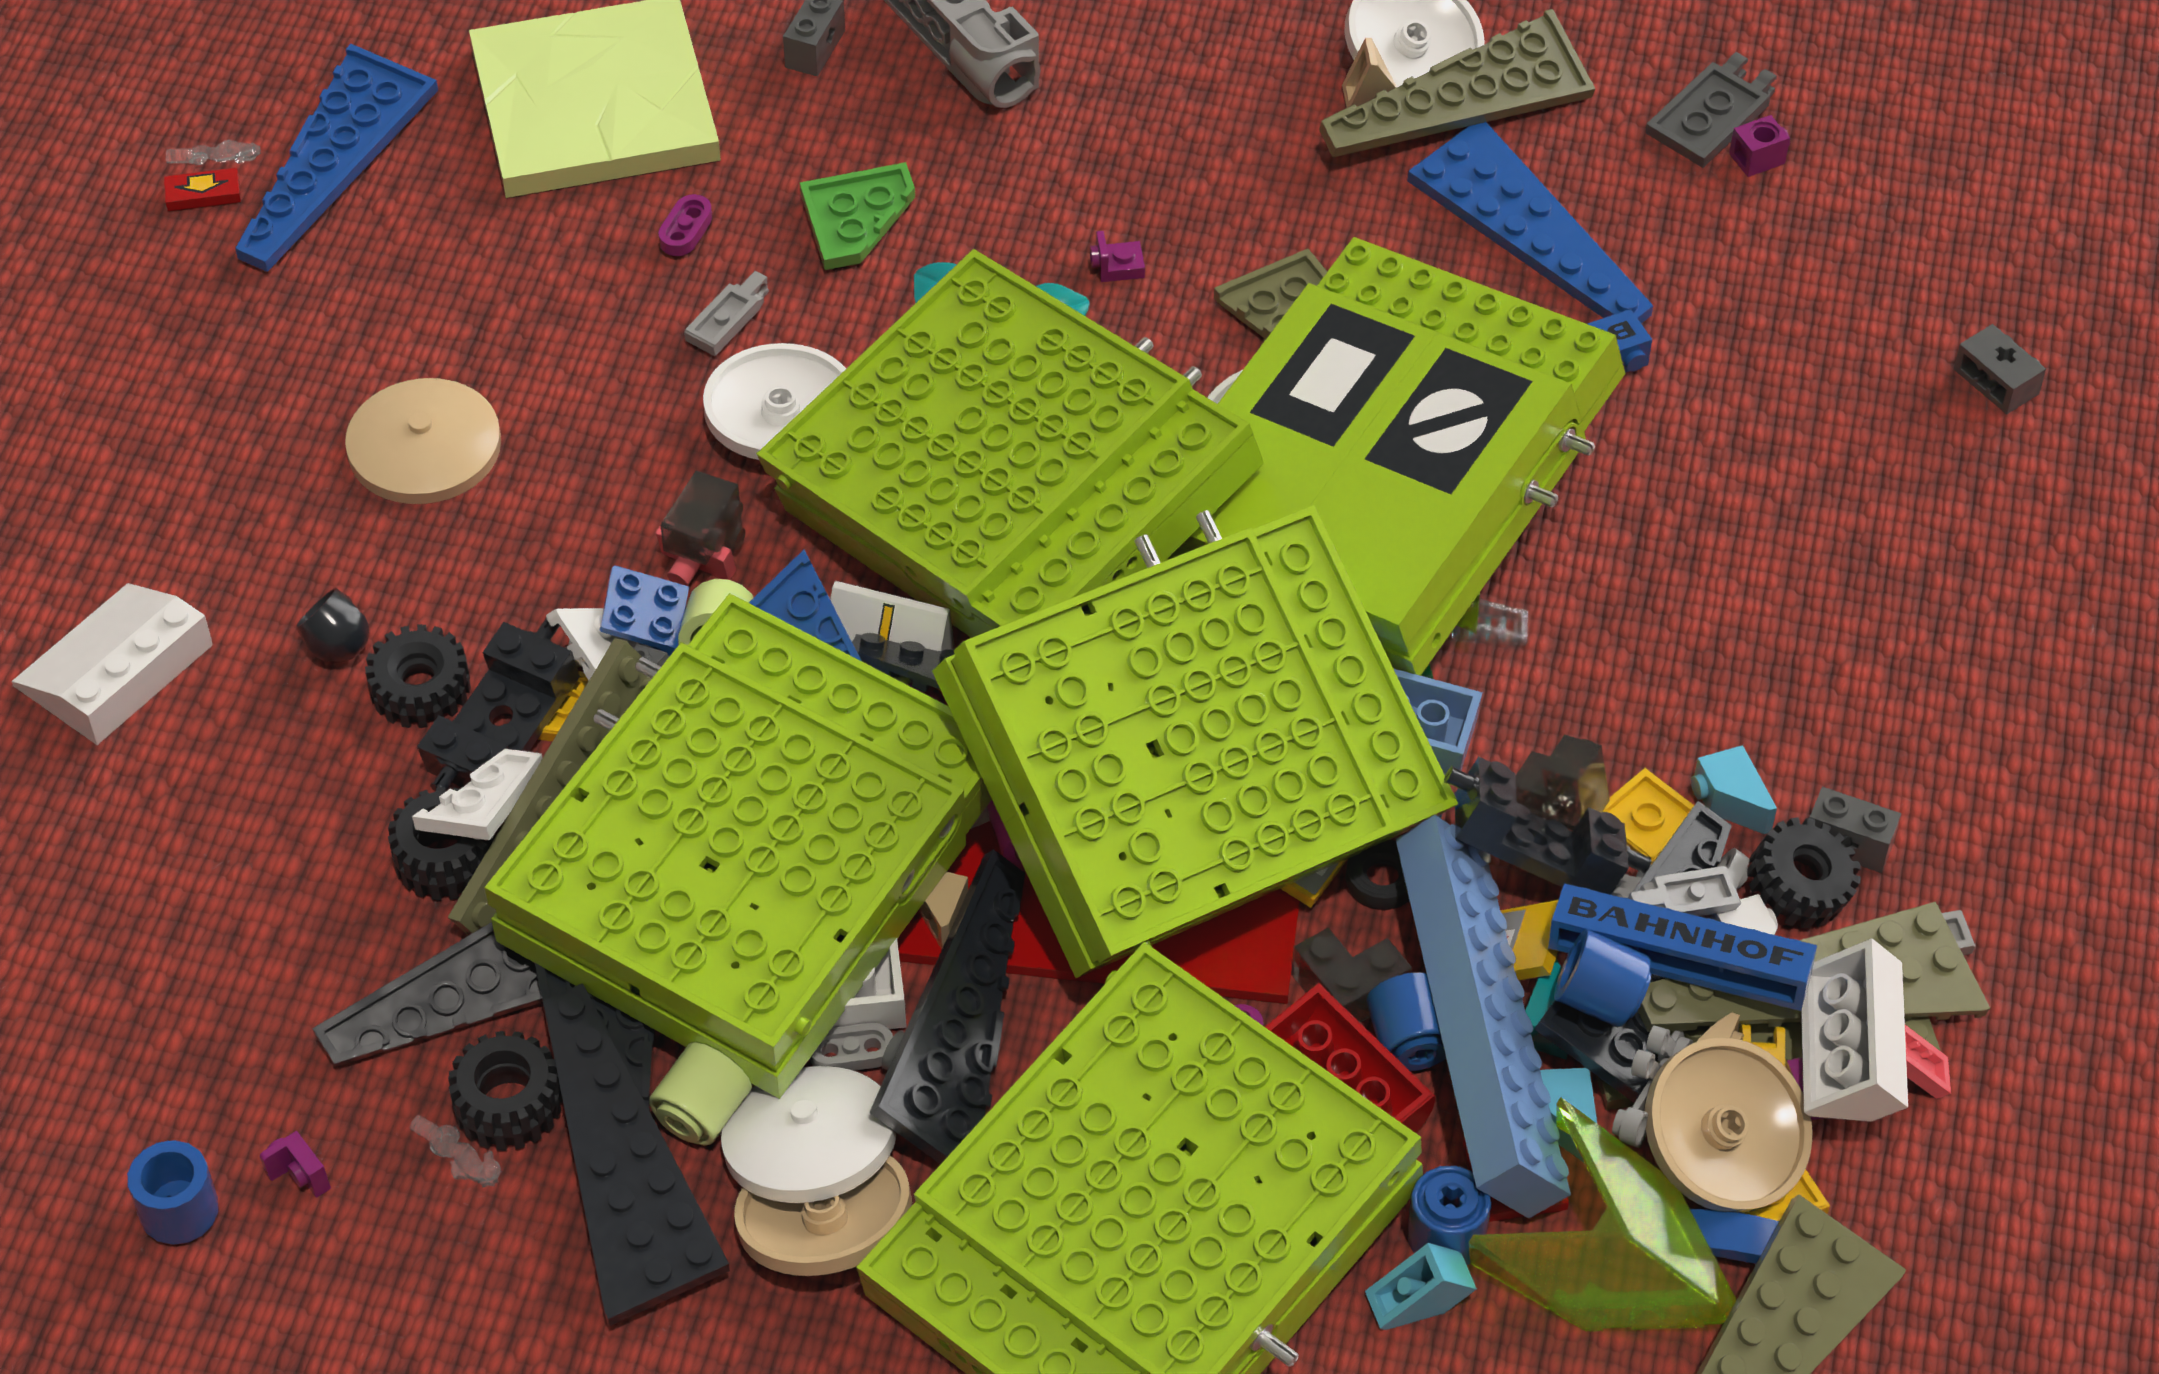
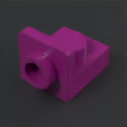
M1096 231V245L1090 246V261L1092 268H1098L1101 282L1145 278V265L1140 241L1106 244L1104 231Z
M297 1131L285 1138L275 1140L260 1154L265 1173L271 1181L289 1172L298 1187L301 1188L307 1185L316 1198L331 1189L323 1164Z

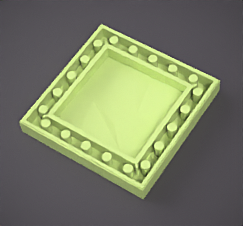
M644 0L469 30L473 57L506 198L721 160L717 132L680 0Z

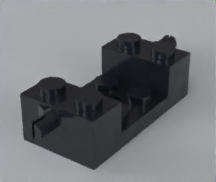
M546 617L537 632L524 631L506 622L502 623L482 652L489 669L455 719L451 721L438 715L417 746L427 772L437 776L433 783L430 784V787L435 792L437 787H445L447 791L452 783L464 787L471 782L470 774L504 749L527 752L531 750L545 726L548 725L580 678L572 651L550 641L560 627L559 623L551 626ZM507 713L513 716L507 724L501 726L492 724L493 720L500 714Z
M1478 756L1468 774L1453 766L1446 772L1444 783L1458 788L1454 794L1458 805L1455 806V838L1561 887L1564 884H1569L1609 895L1613 893L1629 867L1643 874L1650 867L1651 857L1630 849V846L1626 843L1625 823H1622L1615 815L1609 812L1601 813L1588 807L1573 831H1570L1562 823L1556 820L1548 821L1531 813L1525 806L1517 803L1515 773L1503 763L1497 761L1490 762Z

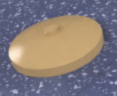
M423 378L394 384L366 400L355 412L348 425L345 445L352 472L368 490L380 497L399 503L428 504L456 497L483 480L493 468L498 458L501 447V434L494 409L480 393L455 381Z
M1709 1038L1695 1042L1675 1053L1660 1067L1653 1078L1645 1104V1112L1648 1113L1646 1125L1648 1143L1663 1174L1687 1198L1715 1211L1745 1213L1761 1209L1776 1202L1792 1190L1800 1180L1811 1154V1117L1804 1113V1095L1796 1080L1787 1068L1770 1053L1752 1043L1739 1039Z
M889 1155L882 1167L864 1183L848 1192L820 1201L805 1203L778 1202L757 1196L743 1187L736 1201L734 1217L740 1242L745 1251L756 1262L784 1274L818 1276L856 1267L912 1206V1196L904 1169Z

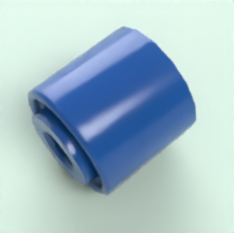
M1585 929L1576 939L1564 962L1555 987V1001L1614 1027H1621L1636 1014L1646 995L1651 980V960L1645 954Z
M1406 973L1379 983L1370 991L1366 1002L1376 1038L1409 1071L1430 1068L1446 1059L1427 974Z
M176 1140L158 1142L144 1149L133 1160L127 1173L128 1189L140 1223L149 1236L158 1242L171 1245L189 1243L201 1237L213 1225L218 1214V1197L207 1162L198 1149L189 1143Z
M1439 1166L1427 1171L1416 1181L1411 1194L1407 1225L1408 1244L1413 1253L1417 1252L1427 1243H1431L1462 1253L1466 1265L1471 1264L1482 1253L1486 1242L1491 1199L1488 1194L1476 1188L1472 1171L1458 1166Z

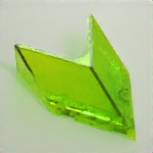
M1560 1097L1556 1103L1557 1128L1571 1135L1607 1206L1605 1212L1592 1231L1473 1235L1468 1242L1470 1264L1584 1331H1603V1328L1631 1327V1330L1704 1327V1325L1724 1324L1736 1302V1298L1682 1193L1667 1179L1663 1172Z

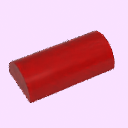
M1320 983L1316 984L1265 1026L1268 1030L1413 1132L1417 1133L1432 1112L1435 1104V1095Z

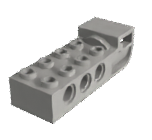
M884 0L979 101L996 107L1007 108L1016 105L1033 90L1039 88L1041 72L1039 65V34L1013 7H1008L1000 12H994L986 0ZM1010 66L1022 76L1016 82L1008 75L1010 73Z

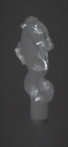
M228 139L217 144L218 146L216 147L196 145L191 149H166V162L203 165L209 159L216 162L235 160L236 163L241 164L245 161L249 162L256 159L261 154L260 146L253 142L249 144Z
M417 1115L413 1119L410 1130L428 1140L430 1150L435 1155L454 1159L450 1163L452 1166L451 1173L455 1180L470 1179L481 1183L482 1187L495 1186V1183H498L501 1167L498 1161L494 1160L492 1151L484 1154V1162H482L472 1146L468 1143L458 1142L460 1132L456 1127L452 1125L437 1126L421 1115Z

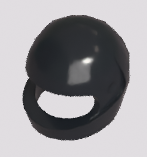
M333 588L319 599L305 613L295 627L308 649L319 659L331 663L346 662L356 657L366 646L369 637V625L365 616L352 603L351 598L337 588Z

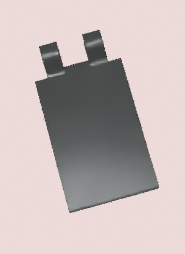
M1735 52L1722 67L1712 62L1646 124V134L1704 168L1731 142L1733 128L1752 122L1769 106L1770 97L1775 92V88L1771 86V83L1777 79V75L1764 69L1751 83L1746 82L1743 78L1747 71L1742 69V67L1748 62V58L1738 52Z

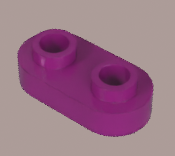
M692 194L684 196L676 202L658 232L660 247L665 253L672 256H682L690 253L695 248L712 221L711 203L707 198Z

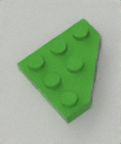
M906 162L799 183L800 194L825 270L861 263L915 198V187Z

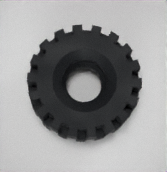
M417 624V631H410L408 625L400 627V635L395 636L392 631L385 635V644L377 641L373 645L374 654L368 653L365 674L372 704H375L376 711L380 715L386 714L387 721L394 724L399 718L402 727L410 728L412 722H418L419 728L428 727V720L434 719L435 721L438 715L443 717L445 713L453 717L458 713L457 704L464 706L466 703V693H470L471 688L467 659L462 644L460 642L456 643L455 636L450 632L444 637L442 628L434 626L432 632H429L426 625ZM416 673L434 675L429 681L418 685L403 682L407 677Z
M1799 817L1790 818L1787 823L1784 820L1777 823L1755 849L1749 859L1751 865L1747 868V877H1754L1749 884L1751 891H1759L1761 893L1762 901L1765 905L1768 903L1773 908L1772 911L1776 918L1782 914L1786 916L1785 924L1793 926L1798 920L1801 923V928L1810 929L1814 922L1818 928L1824 926L1829 920L1832 921L1836 918L1857 892L1856 888L1861 880V876L1856 875L1861 869L1859 861H1851L1852 857L1856 854L1852 846L1844 848L1842 845L1846 838L1840 833L1835 837L1829 833L1831 826L1825 823L1820 828L1815 827V819L1806 818L1800 824ZM1793 861L1808 865L1815 872L1818 880H1811L1803 876L1796 869Z

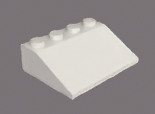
M127 583L12 680V684L16 689L98 745L213 645L206 617L177 596Z

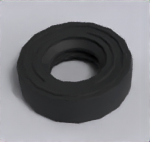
M1386 840L1348 859L1345 880L1350 894L1359 903L1372 909L1389 910L1399 908L1410 901L1396 841ZM1375 864H1388L1397 870L1399 877L1390 885H1377L1368 878L1367 871Z

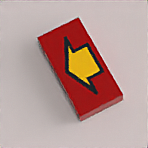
M237 167L164 176L165 202L168 211L241 202L240 180Z

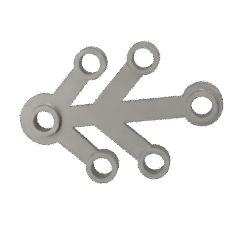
M1654 1025L1649 1033L1646 1045L1647 1051L1650 1052L1643 1050L1636 1052L1631 1067V1074L1649 1079L1632 1108L1618 1110L1613 1122L1612 1134L1619 1136V1141L1637 1148L1642 1147L1647 1135L1648 1113L1645 1112V1104L1649 1087L1660 1067L1671 1056L1693 1044V1040L1685 1038L1683 1032L1676 1030L1670 1036V1030ZM1653 1053L1658 1054V1061H1660V1063L1655 1061V1054Z

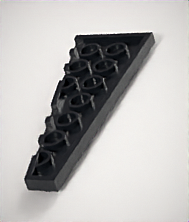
M1697 801L1632 892L1641 891L1640 887L1642 884L1649 883L1657 876L1717 867L1721 861L1732 825ZM1651 974L1650 983L1665 979L1666 977ZM1554 1000L1534 1028L1633 1103L1636 1102L1649 1079L1631 1074V1067L1636 1052L1638 1050L1650 1052L1646 1049L1650 1032H1647L1638 1011L1623 1026L1617 1028ZM1653 1053L1655 1054V1061L1658 1062V1054Z
M994 849L986 853L982 858L869 1112L939 1164L985 1116L986 1110L991 1107L992 1094H989L992 1069L997 1067L1004 1012L1000 1010L1003 992L1009 986L1010 978L1006 976L1008 957L1014 952L1015 941L1012 940L1013 923L1015 917L1020 912L1025 873Z
M581 983L544 999L543 1003L605 1317L609 1326L725 1274L730 1271L728 1260L586 988Z

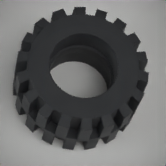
M437 787L436 792L428 793V790L421 791L416 799L409 797L404 801V809H396L393 814L394 821H390L388 827V840L398 879H402L403 885L408 890L414 888L415 894L424 898L427 894H431L432 900H441L442 896H449L450 900L459 898L458 894L464 891L495 839V834L490 840H477L469 837L415 830L412 816L421 809L430 812L440 804L439 796L446 792L445 787ZM441 839L459 840L454 845L442 849L427 847Z
M505 1031L495 1032L496 1037L488 1039L487 1035L477 1038V1045L473 1046L469 1043L463 1048L464 1057L456 1056L452 1063L454 1070L449 1071V1091L457 1124L460 1129H464L467 1138L471 1141L478 1138L479 1146L487 1149L491 1144H495L497 1151H507L508 1145H515L517 1150L524 1148V1142L528 1140L535 1143L542 1139V1130L550 1132L554 1127L553 1118H559L561 1113L560 1103H562V1094L555 1059H552L551 1051L546 1046L540 1047L539 1040L533 1036L525 1040L521 1032L514 1031L512 1036H506ZM517 1083L525 1086L521 1092L512 1097L499 1099L486 1096L491 1089L501 1084Z

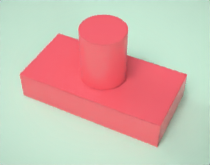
M665 521L662 522L657 530L656 536L661 553L676 559V562L667 574L670 581L688 586L698 570L730 580L736 572L731 549Z
M1905 1025L1907 1078L1936 1099L1951 1094L1948 1057Z

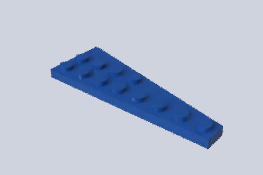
M350 44L346 48V56L340 66L337 65L333 71L334 78L328 89H323L319 96L320 103L313 115L308 116L289 150L290 158L285 167L279 168L276 174L277 181L271 192L267 191L263 197V206L256 219H251L235 248L237 258L268 272L438 92L437 80Z
M1487 122L1468 126L1408 171L1407 181L1602 318L1629 309L1633 311L1640 323H1643L1652 316V303Z

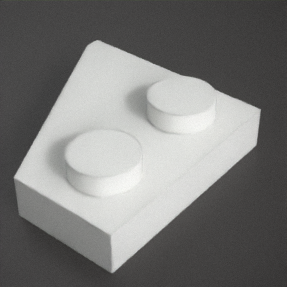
M603 608L555 609L546 615L547 621L551 626L559 623L572 642L566 648L572 651L575 661L582 666L585 676L590 680L614 638H621L600 631Z

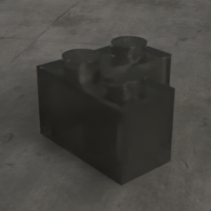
M695 471L660 525L663 551L706 565L713 553L719 552L723 546L731 549L732 553L734 550H739L744 542L746 530L742 527L743 503L740 502L738 484Z
M1564 734L1551 756L1531 751L1515 776L1518 804L1525 806L1531 813L1548 821L1556 820L1570 830L1575 828L1588 807L1602 813L1610 801L1602 745L1595 744L1587 739H1579Z
M1329 928L1293 946L1291 975L1302 989L1307 993L1316 984L1320 983L1360 1023L1370 1018L1366 998L1373 988L1392 977L1412 973V966L1388 938L1352 957Z

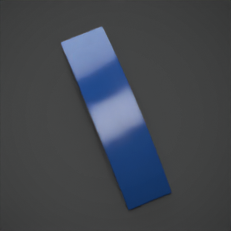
M1704 1209L1658 1212L1652 1254L1696 1262L1697 1255L1700 1253L1757 1264L1779 1221L1744 1213Z

